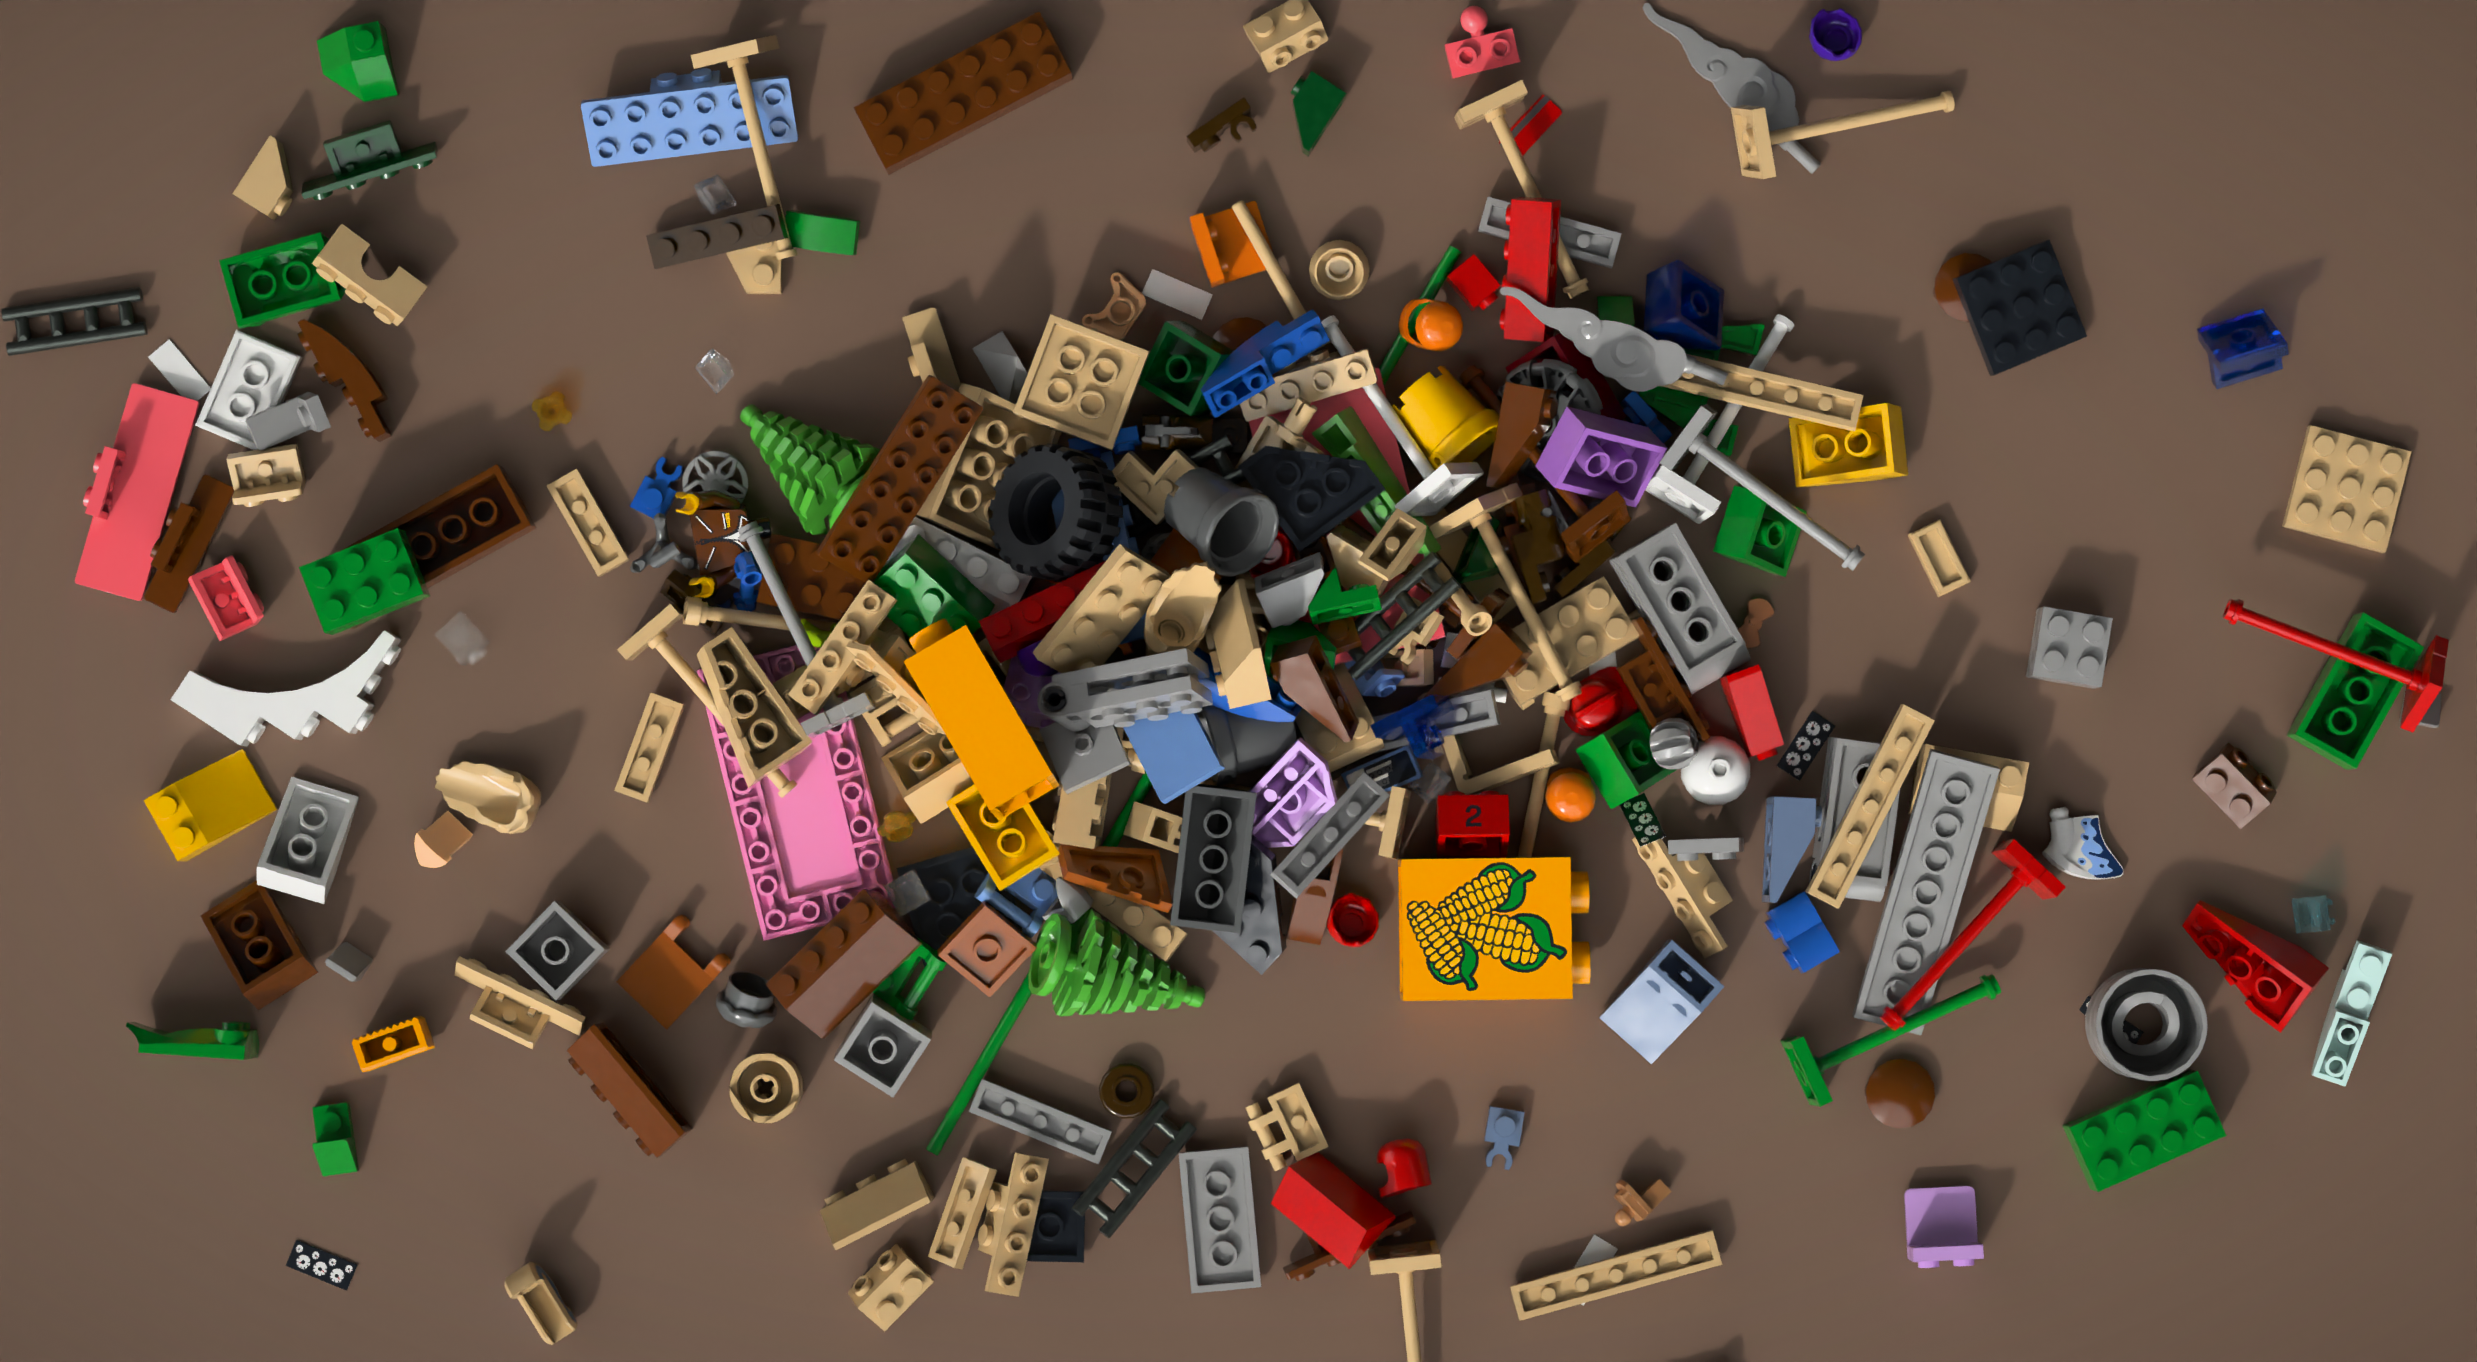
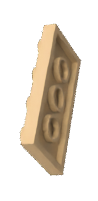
M1119 544L1032 653L1039 661L1060 673L1103 665L1145 614L1152 599L1161 588L1163 582L1170 577V574L1124 545Z
M1604 576L1538 614L1570 677L1640 636ZM1526 621L1512 630L1533 651L1526 659L1529 665L1518 676L1513 677L1511 675L1503 679L1519 707L1558 685Z

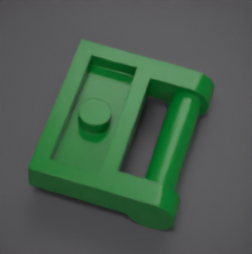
M920 938L918 939L923 944L873 991L874 994L895 1008L898 1014L909 1020H913L919 1011L917 1006L938 971H943L947 965V962L938 956L937 951ZM923 958L927 964L905 999L900 993Z

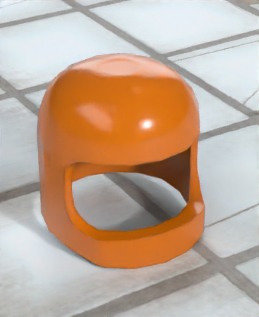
M1424 298L1413 299L1404 306L1400 314L1399 331L1400 335L1407 342L1418 348L1444 351L1452 348L1459 341L1463 332V321L1458 310L1447 302ZM1430 302L1420 311L1416 319L1415 330L1420 341L1418 343L1409 334L1408 320L1412 310L1419 304Z
M1567 767L1560 768L1550 774L1546 784L1544 799L1547 808L1553 816L1561 821L1572 823L1581 821L1589 816L1595 806L1596 793L1587 773L1577 768Z

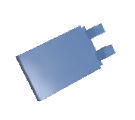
M1181 711L1169 713V717L1163 720L1150 721L1148 718L1135 720V724L1132 726L1123 727L1160 801L1164 804L1225 769L1197 713L1183 714Z

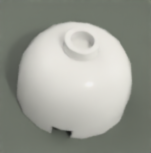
M1709 736L1710 738L1705 741H1698V754L1693 758L1689 766L1681 769V780L1687 791L1697 801L1707 805H1724L1737 799L1746 789L1751 777L1750 761L1745 750L1735 741L1723 736Z

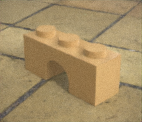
M341 224L312 262L317 267V273L329 282L336 281L346 288L345 293L358 303L365 302L374 309L375 316L384 323H393L398 326L421 297L427 286L400 266L385 280H375L367 276L362 268L361 260L370 244Z

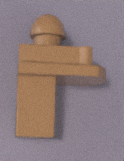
M1657 1179L1638 1195L1627 1182L1619 1180L1616 1183L1619 1191L1615 1194L1614 1198L1623 1208L1616 1212L1615 1222L1619 1226H1626L1632 1222V1218L1637 1222L1644 1220L1672 1191L1661 1179Z

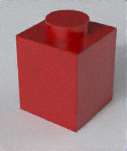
M1475 254L1452 271L1446 278L1449 285L1472 312L1478 307L1484 311L1499 298L1496 292L1500 289L1501 285Z

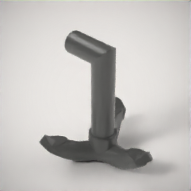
M658 513L654 516L656 528L655 545L639 559L634 560L631 563L630 570L633 573H640L648 565H651L653 568H659L671 559L682 564L688 570H693L697 568V561L694 557L681 551L676 542H670L666 524L667 518L664 514Z

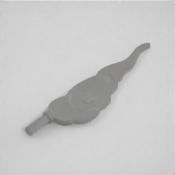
M1645 3L1643 5L1644 13L1648 19L1679 40L1692 67L1700 76L1713 83L1718 94L1730 108L1741 105L1765 107L1769 131L1798 126L1799 116L1795 107V92L1785 77L1771 71L1766 64L1758 59L1742 58L1734 50L1719 48L1713 42L1704 40L1690 27L1658 15L1651 4ZM1797 140L1775 144L1779 145L1784 151H1788L1811 174L1821 165Z
M1502 287L1500 289L1502 295L1517 298L1542 323L1559 330L1564 337L1572 340L1580 353L1592 358L1595 368L1600 373L1616 379L1620 385L1629 390L1647 391L1660 385L1672 384L1683 373H1692L1723 386L1728 375L1725 371L1697 361L1695 357L1687 355L1684 349L1677 343L1667 340H1656L1634 326L1616 321L1600 320L1593 313L1580 308L1547 307L1517 288Z

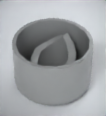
M2146 968L2124 970L2106 979L2092 995L2085 1017L2087 1039L2097 1058L2110 1070L2120 1075L2146 1081L2165 1080L2182 1073L2190 1067L2203 1049L2208 1029L2207 1015L2203 1002L2188 982L2173 973ZM2142 1003H2150L2157 1008L2162 1016L2163 1026L2161 1033L2156 1040L2149 1044H2133L2126 1039L2123 1033V1021L2133 1007Z

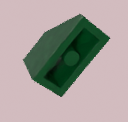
M1313 71L1310 72L1307 79L1301 76L1291 91V94L1295 96L1292 106L1302 152L1308 157L1346 100L1347 95L1346 92Z

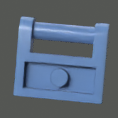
M1039 867L1005 888L1006 891L1033 910L1030 916L995 891L996 884L989 873L975 894L976 899L981 902H988L1021 926L1022 932L1030 938L1038 932L1044 918L1042 916L1058 897L1056 880Z

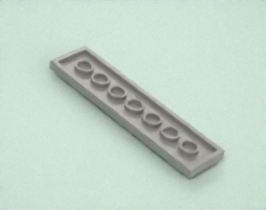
M1930 749L1853 1011L1854 1018L1887 1026L1880 1018L1884 1013L1883 1009L1886 1006L1892 1009L1947 949L1998 778L1999 767ZM1937 981L1903 1018L1930 1007ZM1924 1025L1909 1032L1922 1035Z

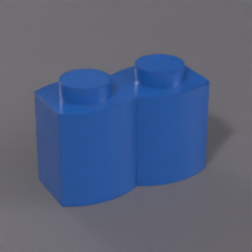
M1805 891L1766 912L1769 920L1764 923L1774 940L1781 938L1787 950L1782 952L1792 970L1798 968L1801 973H1804L1840 952Z

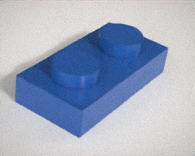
M1132 426L1120 429L1112 450L1115 455L1127 454L1130 451L1134 452L1135 446L1142 445L1138 427ZM1079 438L1068 439L1069 448L1091 453L1094 457L1101 458L1100 453L1111 451Z

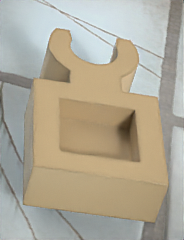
M1412 597L1417 606L1422 604L1421 601ZM1404 611L1394 627H1396L1407 617V614ZM1434 611L1388 653L1395 655L1397 650L1404 646L1405 651L1400 660L1410 664L1415 658V646L1417 643L1427 646L1444 616Z

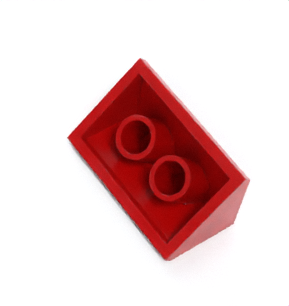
M1319 1152L1305 1157L1288 1167L1271 1202L1272 1206L1348 1269L1357 1262L1396 1218L1392 1212Z

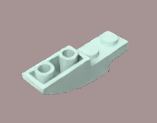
M2359 940L2356 941L2346 970L2342 969L2325 1018L2314 1058L2312 1076L2346 1086L2370 1024L2368 1017L2392 957L2391 951Z

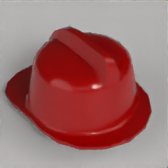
M1609 666L1598 670L1580 681L1581 686L1579 687L1582 693L1571 699L1569 711L1565 710L1563 717L1565 723L1572 731L1582 736H1595L1627 719L1636 711L1637 705L1616 669L1617 667Z

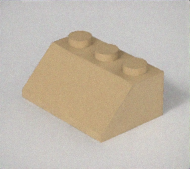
M1244 578L1235 581L1216 604L1210 619L1211 628H1208L1205 633L1208 649H1216V651L1210 652L1214 673L1221 672L1220 675H1215L1219 696L1227 695L1230 709L1272 700Z
M923 731L881 757L903 799L921 824L948 808L946 804L948 800L974 785L945 734L936 732L935 735H931Z
M1929 744L1922 745L1917 757L1908 814L1912 813L1929 751L1933 749L1999 767L2000 771L1983 827L2012 832L2024 796L2029 762Z
M905 1158L887 1167L890 1174L878 1180L873 1174L857 1182V1191L846 1196L842 1190L824 1199L827 1206L820 1209V1213L835 1250L915 1211L935 1198L917 1161L908 1164Z

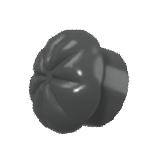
M747 971L732 973L729 976L726 989L719 992L716 996V1007L722 1017L739 1027L762 1028L771 1023L777 1015V1007L773 1002L775 996L765 985L768 980L758 974Z

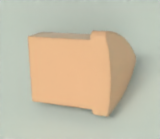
M449 811L445 812L426 830L421 829L416 833L414 844L419 864L430 868L445 865L452 859L451 856L470 840L473 834Z

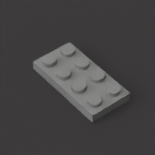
M1248 1146L1179 1152L1191 1294L1261 1287Z

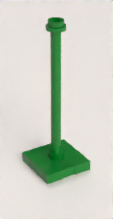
M1984 974L1979 977L1980 984L1903 1018L1906 1023L1903 1028L1899 1027L1894 1031L1889 1026H1886L1821 1057L1812 1056L1804 1036L1797 1037L1792 1035L1781 1040V1044L1809 1105L1821 1107L1833 1101L1822 1078V1075L1825 1074L1824 1070L1985 996L1989 1000L1996 999V995L2001 993V989L1993 974L1989 976Z

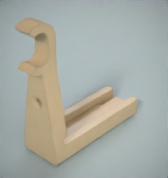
M1428 692L1420 695L1417 700L1426 703L1427 700L1424 696ZM1453 735L1441 738L1458 791L1465 793V795L1480 794L1483 791H1488L1560 763L1556 751L1547 749L1469 779V776L1473 774L1458 736Z

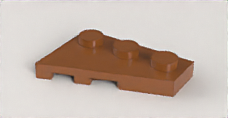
M1061 844L1058 851L1060 854L1058 859L1063 880L1169 913L1173 903L1159 850L1097 846L1095 849L1065 844Z

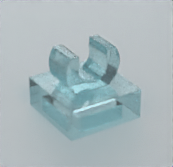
M2326 895L2291 899L2296 934L2331 930L2330 925L2335 923V918H2329L2328 905H2332L2333 901L2327 899Z

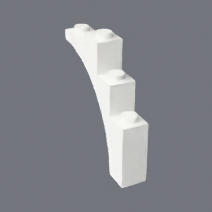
M384 630L368 651L345 670L323 682L293 691L275 693L242 691L221 685L199 672L190 670L170 700L240 746L248 747L250 742L255 744L260 739L266 728L262 725L265 720L293 739L302 741L304 736L309 738L318 727L320 720L317 719V716L319 714L348 733L356 734L358 730L363 732L374 717L371 710L375 705L363 697L366 693L371 695L378 687L382 679L379 673L385 664L390 666L395 661L401 651L398 645L402 639Z

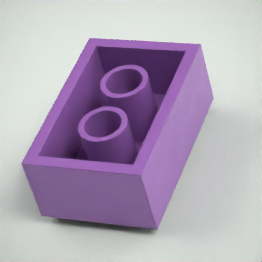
M1566 407L1535 466L1554 488L1603 500L1617 490L1625 500L1626 505L1636 507L1668 448L1649 427Z

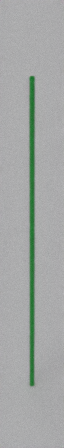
M1453 246L1448 247L1419 299H1435L1459 258L1461 251ZM1430 302L1419 304L1412 310L1408 320V330L1411 337L1416 332V319L1420 311ZM1400 332L1379 366L1384 385L1409 344L1400 335ZM1146 772L1140 778L1102 846L1117 847L1124 836L1123 833L1134 801L1142 804L1153 786ZM1029 972L929 1142L926 1150L934 1155H939L1030 998Z

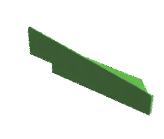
M1348 407L1312 432V435L1333 457L1365 461L1386 489L1384 493L1360 509L1378 534L1396 510L1395 505L1407 493L1354 409ZM1413 516V518L1427 526L1422 516ZM1428 526L1426 528L1424 545L1418 552L1424 554V557L1432 551L1436 553L1441 549Z

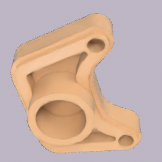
M1115 272L1110 278L1114 290L1111 300L1102 312L1085 315L1082 318V324L1086 328H1097L1099 333L1123 340L1144 310L1146 299L1121 273Z

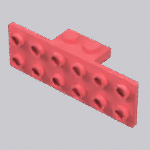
M136 383L131 385L113 448L104 446L103 453L99 452L93 466V472L97 473L93 487L89 486L84 496L83 504L87 507L85 514L92 515L93 518L76 573V584L136 601L143 600L153 567L151 566L153 558L150 554L154 544L162 536L200 405L197 400Z

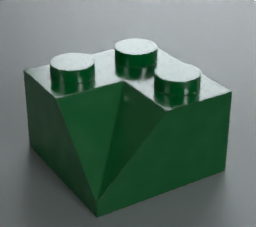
M1165 321L1147 358L1138 384L1190 416L1209 415L1211 410L1200 389L1211 374L1234 351L1185 321Z

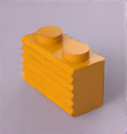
M415 1016L406 1021H400V1023L381 1028L380 1030L373 1031V1033L353 1038L352 1046L362 1072L371 1071L435 1048L426 1019L422 1016Z

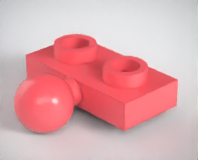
M1479 6L1467 7L1460 17L1463 29L1470 33L1471 38L1444 45L1452 79L1520 62L1513 29L1510 28L1485 35L1484 29L1488 23V16L1485 10Z

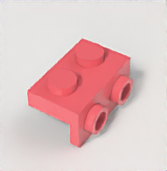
M232 555L226 557L222 563L189 577L188 581L219 641L257 625L264 617L262 613L264 612V606L260 597L256 593L252 594L246 582L248 581V575L244 566L240 562L236 563Z

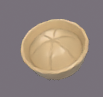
M1343 240L1330 241L1319 247L1312 256L1309 267L1310 279L1316 290L1325 297L1334 300L1349 299L1360 293L1368 282L1370 272L1368 258L1361 248L1352 242Z

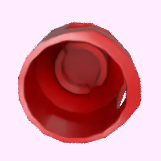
M1407 1138L1393 1140L1384 1144L1377 1152V1164H1384L1388 1174L1387 1184L1379 1188L1380 1199L1432 1185L1427 1154L1419 1141Z

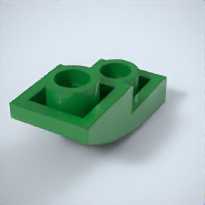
M797 210L786 211L785 221L792 247L844 255L857 254L860 220L834 215L822 216Z

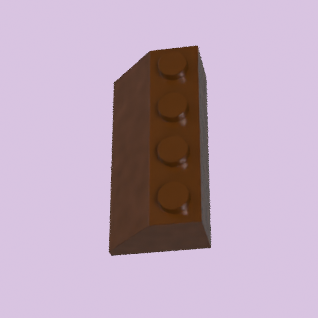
M863 889L765 985L790 1014L820 1038L825 1039L923 943L880 892Z
M604 1022L591 1026L567 1049V1052L572 1056L568 1059L571 1066L579 1075L582 1076L584 1073L588 1075L594 1083L591 1086L592 1091L602 1102L609 1100L616 1109L613 1113L614 1117L625 1129L631 1127L639 1136L635 1141L646 1155L650 1156L653 1153L656 1158L662 1156L693 1129Z

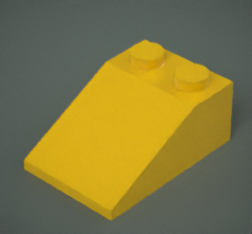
M1882 403L1861 407L1855 432L1799 418H1788L1795 485L1798 488L1908 476L1900 406Z
M244 749L167 786L143 800L177 861H188L278 810Z
M975 784L946 802L999 891H1002L1060 854L1031 803L999 821L988 809Z

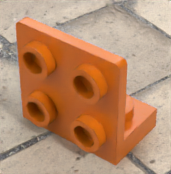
M1255 201L1245 203L1272 250L1257 203ZM1232 208L1205 217L1203 213L1190 216V225L1211 288L1266 271Z

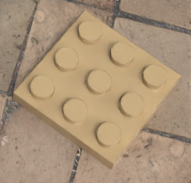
M1050 314L1013 413L1112 451L1149 356V351Z
M2312 425L2307 426L2282 527L2385 553L2411 451Z

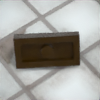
M1243 97L1186 136L1187 143L1194 153L1201 148L1204 152H1207L1221 142L1219 136L1229 127L1230 134L1236 142L1242 140L1237 132V127L1240 124L1248 125L1252 132L1256 131L1255 121L1247 116L1251 113V107L1246 99Z
M674 569L666 578L660 593L683 610L686 597L699 595L702 590L698 585H689V581L692 579L690 576L681 574ZM719 589L714 590L710 597L702 598V602H708V606L730 609L733 600L729 598L726 603L717 604L713 598ZM706 620V623L700 624L715 635L724 622Z

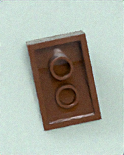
M257 880L200 915L240 991L258 1010L318 973L305 947L267 887L257 885Z

